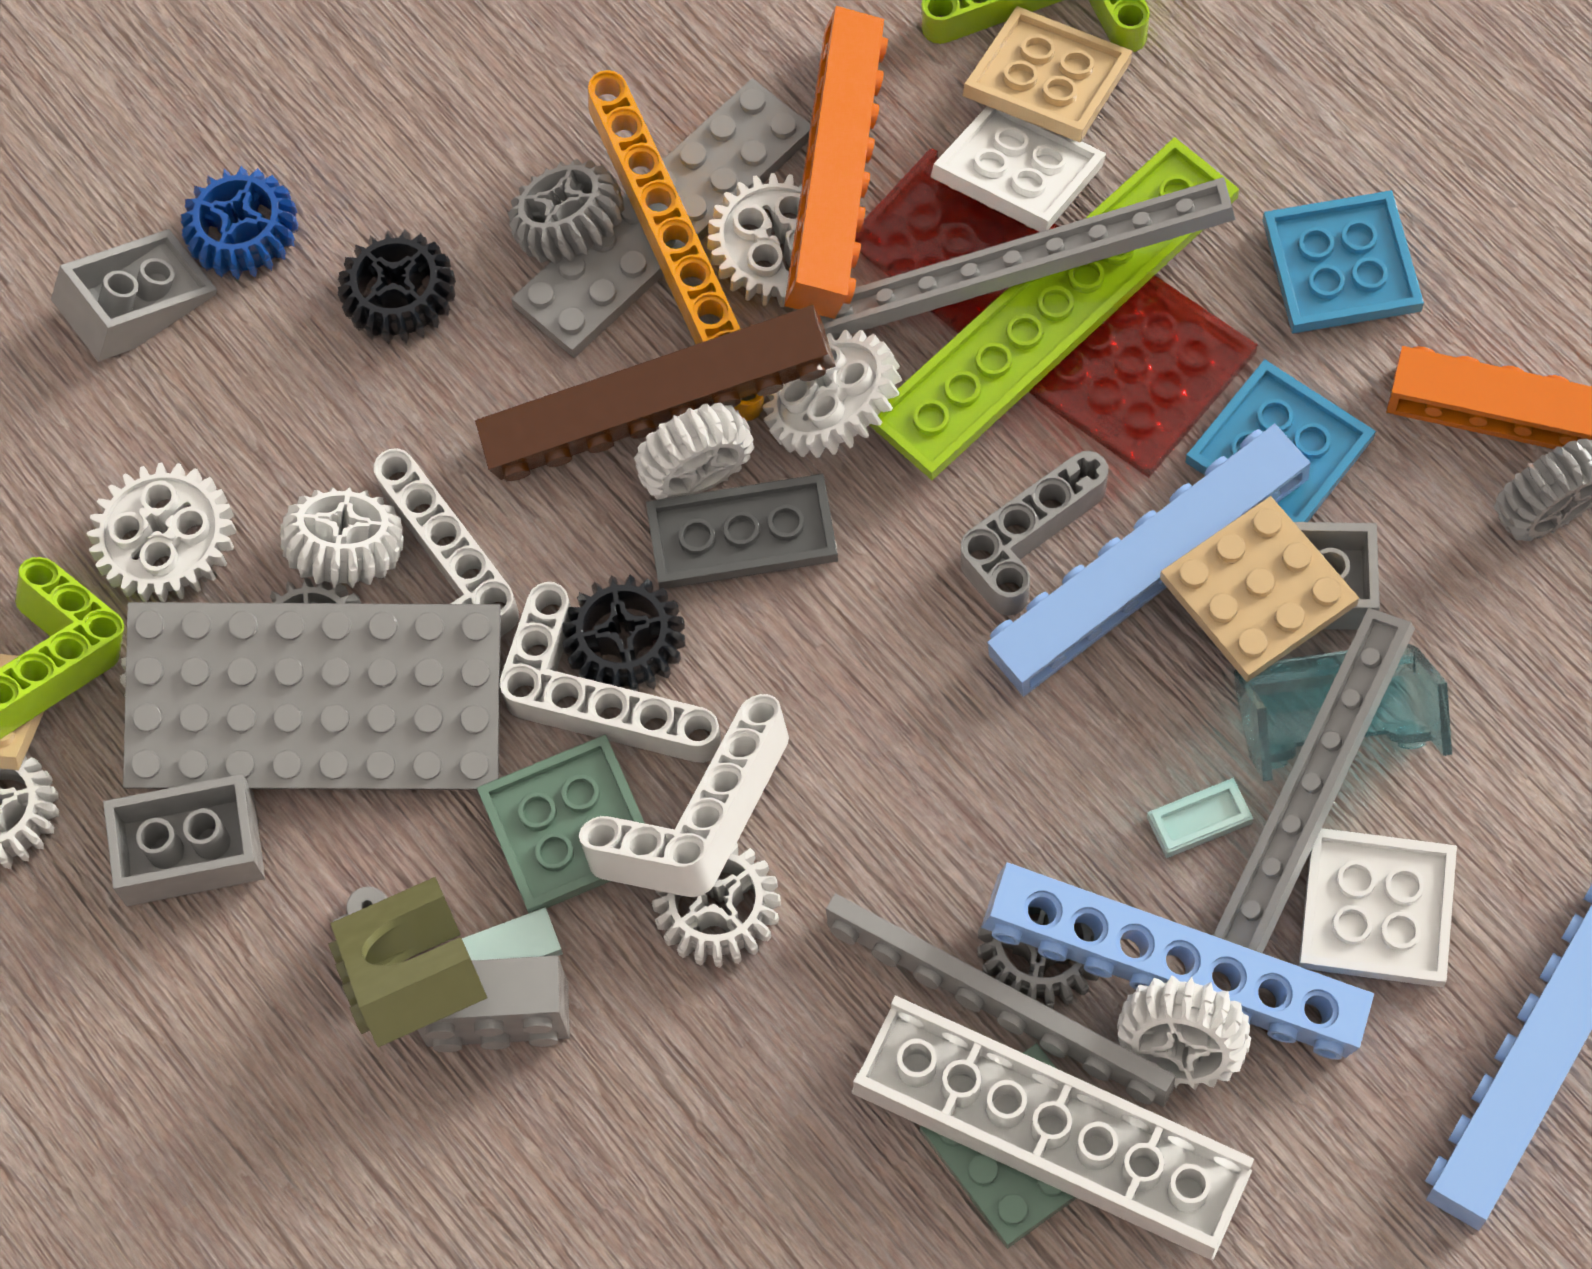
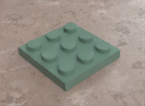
M606 734L477 787L528 913L545 907L549 908L611 882L596 877L590 870L579 838L580 830L586 822L596 817L609 816L645 824Z
M1037 1043L1023 1052L1025 1055L1056 1068ZM920 1126L921 1134L1007 1249L1077 1199L1053 1186Z

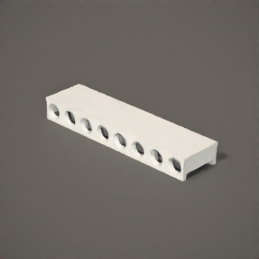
M896 995L860 1072L857 1073L853 1081L852 1094L1212 1261L1252 1172L1250 1169L1254 1161L1252 1157Z

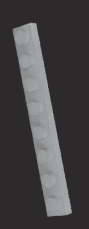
M1368 607L1213 936L1263 953L1415 630L1410 621Z
M836 893L826 907L828 927H830L831 933L839 940L850 945L858 942L871 949L872 955L885 965L896 967L898 964L913 972L914 978L924 986L931 989L941 987L954 994L956 1001L965 1008L974 1012H979L982 1009L997 1017V1022L1009 1032L1017 1035H1022L1025 1032L1038 1039L1041 1047L1047 1052L1059 1058H1064L1067 1055L1083 1064V1069L1091 1076L1102 1081H1108L1109 1078L1125 1086L1126 1092L1141 1103L1150 1105L1154 1102L1164 1107L1170 1098L1176 1076L1171 1072Z

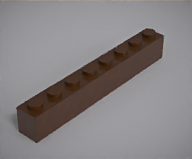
M810 305L475 420L488 470L500 480L517 481L529 476L532 469L544 465L548 467L565 465L572 460L573 455L585 451L590 453L606 451L614 446L615 441L629 436L633 439L644 438L649 433L656 432V427H659V424L669 422L673 419V415L679 416L684 414L688 408L695 410L703 404H708L711 407L715 403L735 407L741 403V398L756 393L759 396L777 393L783 389V384L797 379L801 381L818 379L826 374L827 369L836 367L821 317L815 307Z

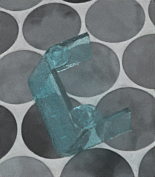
M1408 644L1364 737L1385 734L1389 740L1397 742L1398 746L1403 749L1421 748L1426 745L1427 741H1432L1443 756L1452 755L1447 682L1418 647ZM1348 650L1278 660L1248 682L1244 680L1237 670L1234 671L1235 689L1249 758L1263 781L1273 780L1272 769L1286 766L1288 760L1296 756V747L1303 746Z

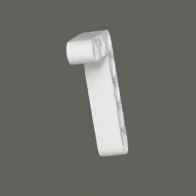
M398 448L382 452L374 463V473L381 491L460 597L451 604L506 603L505 607L501 609V637L516 626L519 619L518 607L510 586L413 458L406 451ZM397 472L406 473L401 479L389 480V477ZM421 504L430 505V507L422 513L413 512V510ZM444 537H455L451 544L446 546L437 545L438 541ZM470 569L481 570L476 577L471 579L461 578Z
M544 582L531 590L500 678L501 692L507 709L512 715L520 719L596 738L606 734L608 740L692 762L704 763L713 759L721 744V735L717 718L711 711L702 707L557 672L564 650L562 642L567 639L563 633V623L570 622L568 608L571 607L566 590L555 582ZM548 605L561 606L554 614L544 615L540 613ZM535 645L547 647L540 655L531 656L526 654ZM521 686H531L534 688L530 694L524 697L512 695ZM567 696L578 699L573 706L568 708L556 706L560 699ZM610 707H617L622 710L616 718L604 719L600 717L601 713ZM661 718L666 721L665 725L657 730L644 728V725L650 719ZM697 729H705L710 732L709 737L702 741H693L688 738L690 733Z
M759 694L750 697L741 705L675 830L609 816L596 817L586 822L580 830L579 838L591 872L596 877L604 880L685 897H697L710 891L723 870L788 744L789 736L779 701L771 695Z

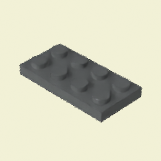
M823 473L646 501L659 589L662 587L669 589L838 562L836 541Z

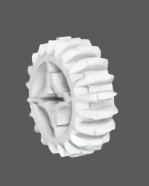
M715 403L711 407L708 404H703L695 410L688 408L684 414L679 416L673 415V419L669 422L659 424V429L656 432L649 433L646 436L647 441L638 446V453L634 457L636 469L639 473L638 477L643 487L647 488L650 495H654L657 500L703 493L708 489L716 487V485L723 481H728V477L733 473L739 472L742 469L741 464L746 463L751 458L750 453L755 448L752 442L754 439L750 433L751 429L746 419L742 418L739 411H736L732 405Z
M331 487L327 493L314 490L312 497L299 496L297 504L289 505L288 513L283 517L280 533L283 557L288 560L289 568L299 569L301 578L313 576L316 585L327 581L331 582L334 588L339 583H347L353 588L355 583L359 581L371 585L373 577L385 578L387 570L396 567V562L403 550L404 541L401 517L395 514L394 506L385 505L383 497L370 498L368 490L354 493L350 487L346 491H336Z
M25 756L19 770L0 768V780H14L27 786V788L18 791L14 787L9 789H2L0 787V863L4 868L8 869L12 868L13 857L17 855L21 860L29 862V853L26 850L32 845L37 849H44V843L39 836L41 834H54V827L48 820L59 817V809L53 804V802L59 799L57 790L51 786L53 779L47 771L41 770V764L32 757L27 760Z
M736 843L721 871L732 875L723 880H717L712 889L707 892L716 901L725 902L727 913L722 907L719 908L715 904L709 906L705 893L697 897V900L689 906L690 912L681 918L678 913L681 895L655 890L661 896L652 901L654 912L660 914L655 919L657 929L667 930L664 940L668 946L679 943L677 951L678 955L682 958H685L695 950V962L700 966L706 961L707 955H713L715 966L720 968L724 962L722 955L731 954L733 962L739 964L742 961L740 949L745 948L749 953L755 955L758 952V945L754 938L762 941H769L771 938V932L766 925L778 924V913L772 909L781 905L780 895L773 892L778 887L777 879L775 876H766L769 871L766 861L754 863L755 852L751 848L738 856V844ZM752 889L756 896L755 904L747 920L742 923L736 911V906L744 900L743 894ZM710 926H718L727 933L714 935L701 933V931Z
M1172 975L1167 983L1153 978L1149 986L1138 985L1135 993L1128 995L1127 1000L1124 1002L1117 1023V1029L1119 1030L1118 1040L1120 1046L1176 1075L1175 1088L1180 1083L1189 1084L1194 1090H1196L1199 1083H1204L1214 1088L1217 1080L1229 1081L1232 1073L1239 1072L1242 1064L1245 1062V1056L1249 1052L1251 1041L1249 1036V1016L1242 1012L1240 1002L1230 1001L1229 991H1214L1212 982L1203 986L1194 983L1192 977L1188 982H1180Z

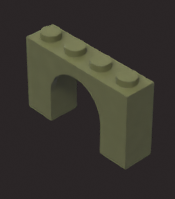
M436 877L330 923L336 940L328 943L335 959V966L342 980L343 990L351 1006L349 1007L360 1033L364 1034L370 1031L377 1047H381L488 998L461 937L407 960L461 935Z

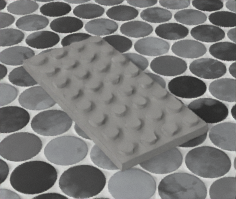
M128 602L123 788L167 789L243 774L250 789L477 790V787L499 779L500 604Z

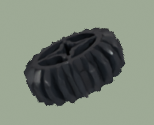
M405 229L399 238H394L393 234L387 230L384 236L385 239L377 241L376 238L370 235V246L367 248L355 245L354 252L356 258L345 257L344 266L346 270L339 272L338 277L340 283L338 296L340 302L343 303L342 309L345 316L352 320L353 326L358 331L365 329L367 336L372 340L382 333L384 341L388 344L395 335H400L401 340L407 344L409 333L416 331L419 336L424 338V327L426 325L438 328L440 323L438 315L449 316L450 307L448 302L455 301L453 286L456 279L453 270L450 269L451 264L448 256L441 253L440 247L436 242L428 244L426 237L422 233L411 239L410 233ZM429 275V284L424 293L419 296L417 290L423 285L422 280ZM375 277L377 282L370 288L372 292L364 298L368 283Z
M631 574L627 577L624 585H618L617 579L612 575L609 578V587L602 589L600 584L594 582L592 585L594 595L589 596L579 592L577 600L580 607H569L568 615L570 622L563 623V633L567 639L562 642L564 652L570 655L568 658L569 666L573 670L580 669L579 677L594 679V681L621 688L629 686L630 690L638 692V684L645 682L648 687L654 690L657 685L655 675L658 674L669 679L671 671L668 664H679L681 656L677 649L684 648L686 643L684 634L680 633L685 629L683 617L677 616L679 613L677 602L675 600L668 601V593L663 587L653 592V583L648 578L639 587L636 586L635 578ZM626 609H635L642 611L650 615L652 618L648 619L647 615H632ZM611 612L607 621L595 625L603 616ZM620 622L624 623L625 631L630 636L627 638V649H624L622 639L618 635L621 633ZM657 640L648 653L637 659L639 651L653 645V641ZM600 652L601 656H617L622 663L607 661L595 653Z

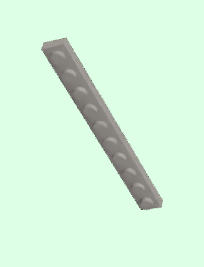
M1224 177L856 287L851 303H843L835 319L820 315L826 336L828 333H831L836 339L840 337L844 330H848L850 334H853L859 330L874 328L1236 220Z

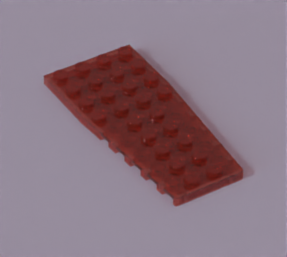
M931 148L864 219L860 232L855 235V242L861 243L860 253L886 275L892 277L1039 233V231L1027 227L1023 223L931 178L933 165L939 159L938 151ZM1053 224V225L1050 227V229H1053V228H1056V227H1059V226L1056 225V224ZM1154 275L1039 381L1029 393L1149 478L1256 354L1258 345ZM1008 288L930 311L955 332L960 333Z

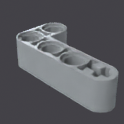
M1082 451L1075 454L971 528L963 536L960 553L961 570L970 583L998 613L1015 615L1022 612L1028 604L1030 573L1020 559L1097 505L1104 498L1107 488L1108 464L1099 453ZM1056 500L1062 505L1058 508H1048L1042 502ZM1011 525H1020L1027 530L1021 534L1010 533L1006 528ZM977 550H984L990 553L991 556L987 559L979 560L973 558L970 554ZM1004 583H1014L1020 589L1007 593L999 589V586Z

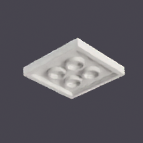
M986 106L934 163L931 178L1023 223L1027 227L1043 232L1050 229L1102 168L1106 153L1082 141H1074Z
M1321 828L1309 853L1299 967L1308 970L1444 988L1447 981L1457 846Z

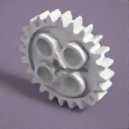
M775 173L770 174L769 184H763L757 175L753 176L752 188L750 189L743 183L738 182L736 196L725 192L723 196L724 206H714V219L709 220L708 233L711 235L707 239V249L712 250L711 265H720L718 278L726 279L732 276L730 290L733 292L744 286L746 288L745 300L747 301L756 293L761 294L763 306L768 304L771 296L777 297L780 307H784L789 271L785 269L782 259L784 257L785 262H787L790 268L797 218H786L782 214L793 213L798 215L802 184L799 187L793 186L794 179L791 174L787 176L784 184L778 183ZM764 209H768L770 211L771 216L773 218L772 222ZM751 224L758 227V229L747 230L741 226ZM772 224L775 236H771ZM780 244H784L783 255ZM768 261L773 265L762 267L756 264V262Z
M844 330L839 339L835 340L833 335L828 333L827 339L836 367L827 369L826 374L812 381L797 379L783 384L784 387L779 392L766 395L770 401L763 405V409L768 415L764 418V422L770 428L769 431L780 445L782 444L789 453L796 450L801 457H804L811 451L816 458H819L825 447H827L832 455H835L840 443L845 442L849 448H852L854 436L859 434L867 438L869 436L867 426L870 424L881 425L882 421L878 417L880 412L892 411L893 407L887 399L899 396V391L894 385L902 381L901 376L896 371L900 368V365L885 342H880L875 334L867 338L863 330H859L852 337L848 330Z
M158 463L156 473L149 475L147 469L142 466L139 472L140 479L134 481L131 476L124 474L123 479L126 485L124 488L120 489L114 485L108 486L113 495L111 501L106 499L97 500L104 513L90 515V520L97 529L87 532L88 538L94 544L89 548V552L93 559L98 561L95 565L101 575H107L106 579L112 588L121 585V589L126 597H130L138 590L141 600L147 602L152 592H156L159 600L166 602L168 591L174 590L181 600L184 599L185 586L190 585L195 591L199 592L201 591L199 578L204 576L212 581L216 579L211 570L213 564L217 566L227 565L220 551H231L234 549L230 538L227 537L236 533V528L230 520L234 517L230 505L225 504L227 499L222 489L216 490L211 477L202 481L198 469L194 468L186 476L181 464L177 463L170 474L167 473L163 463ZM170 500L166 506L158 509L154 508L160 501ZM192 526H202L195 534L185 535L186 531ZM139 530L133 538L122 539L129 531ZM170 557L165 564L153 566L159 558Z

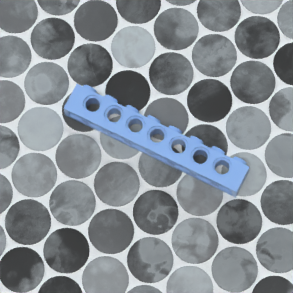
M1008 862L997 876L981 926L983 929L992 931V937L998 941L1011 945H1018L1022 942L1038 948V953L1045 958L1055 961H1065L1067 958L1084 964V970L1090 974L1104 978L1115 975L1129 980V985L1135 990L1138 985L1149 986L1153 978L1167 983L1173 975L1180 982H1188L1191 977L1194 983L1203 986L1212 982L1213 990L1220 992L1223 990L1214 984L1212 973H1223L1231 984L1229 999L1230 1001L1241 1003L1242 1012L1249 1016V1025L1252 1024L1268 1030L1267 1035L1280 1042L1295 1043L1297 1040L1314 1047L1313 1051L1316 1054L1329 1059L1339 1060L1342 1057L1346 1058L1360 1048L1374 997L1372 992ZM1039 907L1044 910L1048 916L1049 924L1039 925L1033 922L1029 917L1028 908ZM1083 923L1088 925L1094 933V941L1087 942L1081 940L1075 933L1074 924ZM1128 939L1133 941L1139 948L1140 957L1131 958L1124 954L1120 947V940ZM1166 956L1178 957L1185 966V974L1179 975L1172 972L1167 966ZM1259 988L1268 989L1273 993L1276 999V1008L1268 1007L1262 1003L1258 995ZM1305 1004L1313 1005L1319 1010L1322 1017L1321 1024L1313 1023L1307 1018L1304 1011Z

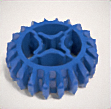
M241 166L236 175H230L227 170L223 169L222 178L218 180L207 176L208 186L206 188L194 186L195 199H185V209L187 212L181 214L182 237L185 244L188 245L190 255L195 260H199L201 266L206 271L214 268L216 274L221 278L228 271H231L233 277L239 280L242 272L249 270V273L256 278L258 267L264 265L272 271V259L274 257L285 260L286 251L284 247L294 246L295 238L293 233L298 232L297 209L295 203L291 201L288 189L284 185L280 186L278 180L273 175L265 178L263 172L257 168L249 176L247 170ZM259 205H263L272 211L270 220L262 218L261 213L258 212ZM210 226L217 228L218 232L221 233L219 242L208 236Z

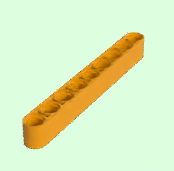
M605 70L596 73L590 79L588 85L590 116L695 344L740 330V326L625 79L615 71ZM604 94H611L617 98L613 101H603L598 97ZM621 130H627L632 132L634 135L627 138H622L615 135V133ZM643 166L651 171L640 175L634 173L632 169ZM654 203H662L668 208L657 212L651 210L648 206ZM670 240H680L685 246L673 249L666 246L665 243ZM687 277H697L703 283L692 287L684 284L682 280ZM706 314H713L719 317L720 321L716 324H705L699 318ZM756 393L755 398L748 401L741 400V403L735 406L734 409L739 411L741 417L745 418L746 421H751L762 412L765 396H759Z

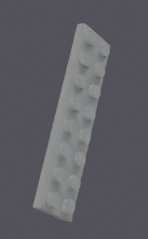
M753 78L663 159V163L700 241L709 234L708 224L709 220L714 219V206H724L723 196L725 192L736 196L738 182L743 183L749 189L752 188L753 176L756 175L764 183L771 173H775L809 139L811 124ZM627 194L622 196L625 208L620 214L622 222L613 227V236L602 239V247L594 246L590 248L587 255L584 253L575 255L572 262L566 257L562 258L557 264L551 261L511 298L515 309L573 358L583 351L663 276V272ZM654 203L648 206L651 210L657 212L668 208L662 203ZM670 240L665 243L666 246L673 249L685 246L680 240Z

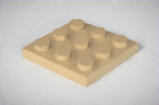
M1016 6L965 82L963 97L1074 141L1081 142L1129 66L1133 51Z
M1271 496L1167 566L1160 573V580L1246 682L1256 677L1353 609L1359 601L1357 594Z

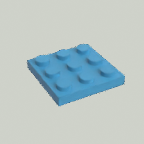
M1392 190L1264 212L1262 222L1292 334L1422 312L1424 301Z
M1264 359L1187 453L1185 463L1205 475L1206 469L1215 460L1222 456L1228 459L1241 449L1240 445L1243 440L1252 432L1258 429L1264 432L1275 423L1311 462L1308 480L1277 504L1293 522H1308L1373 441L1376 431Z

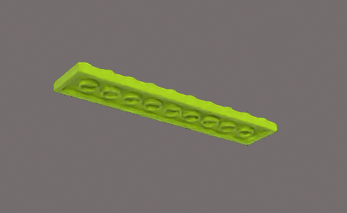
M1174 137L1086 218L1223 178L1224 176ZM1224 177L1232 204L1238 198L1239 188ZM1203 230L1009 287L897 389L899 396L887 399L893 409L892 411L880 412L878 414L882 421L881 425L870 424L869 426L930 480H933Z

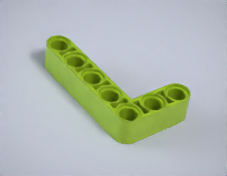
M922 0V32L927 40L937 44H944L1006 22L1016 6L1033 12L1064 0ZM1089 0L1111 43L1133 52L1143 48L1147 41L1150 17L1149 7L1145 0Z
M32 557L27 559L20 565L18 570L15 597L16 607L50 637L0 668V739L100 676L119 661L124 632L122 618L55 562L47 558Z

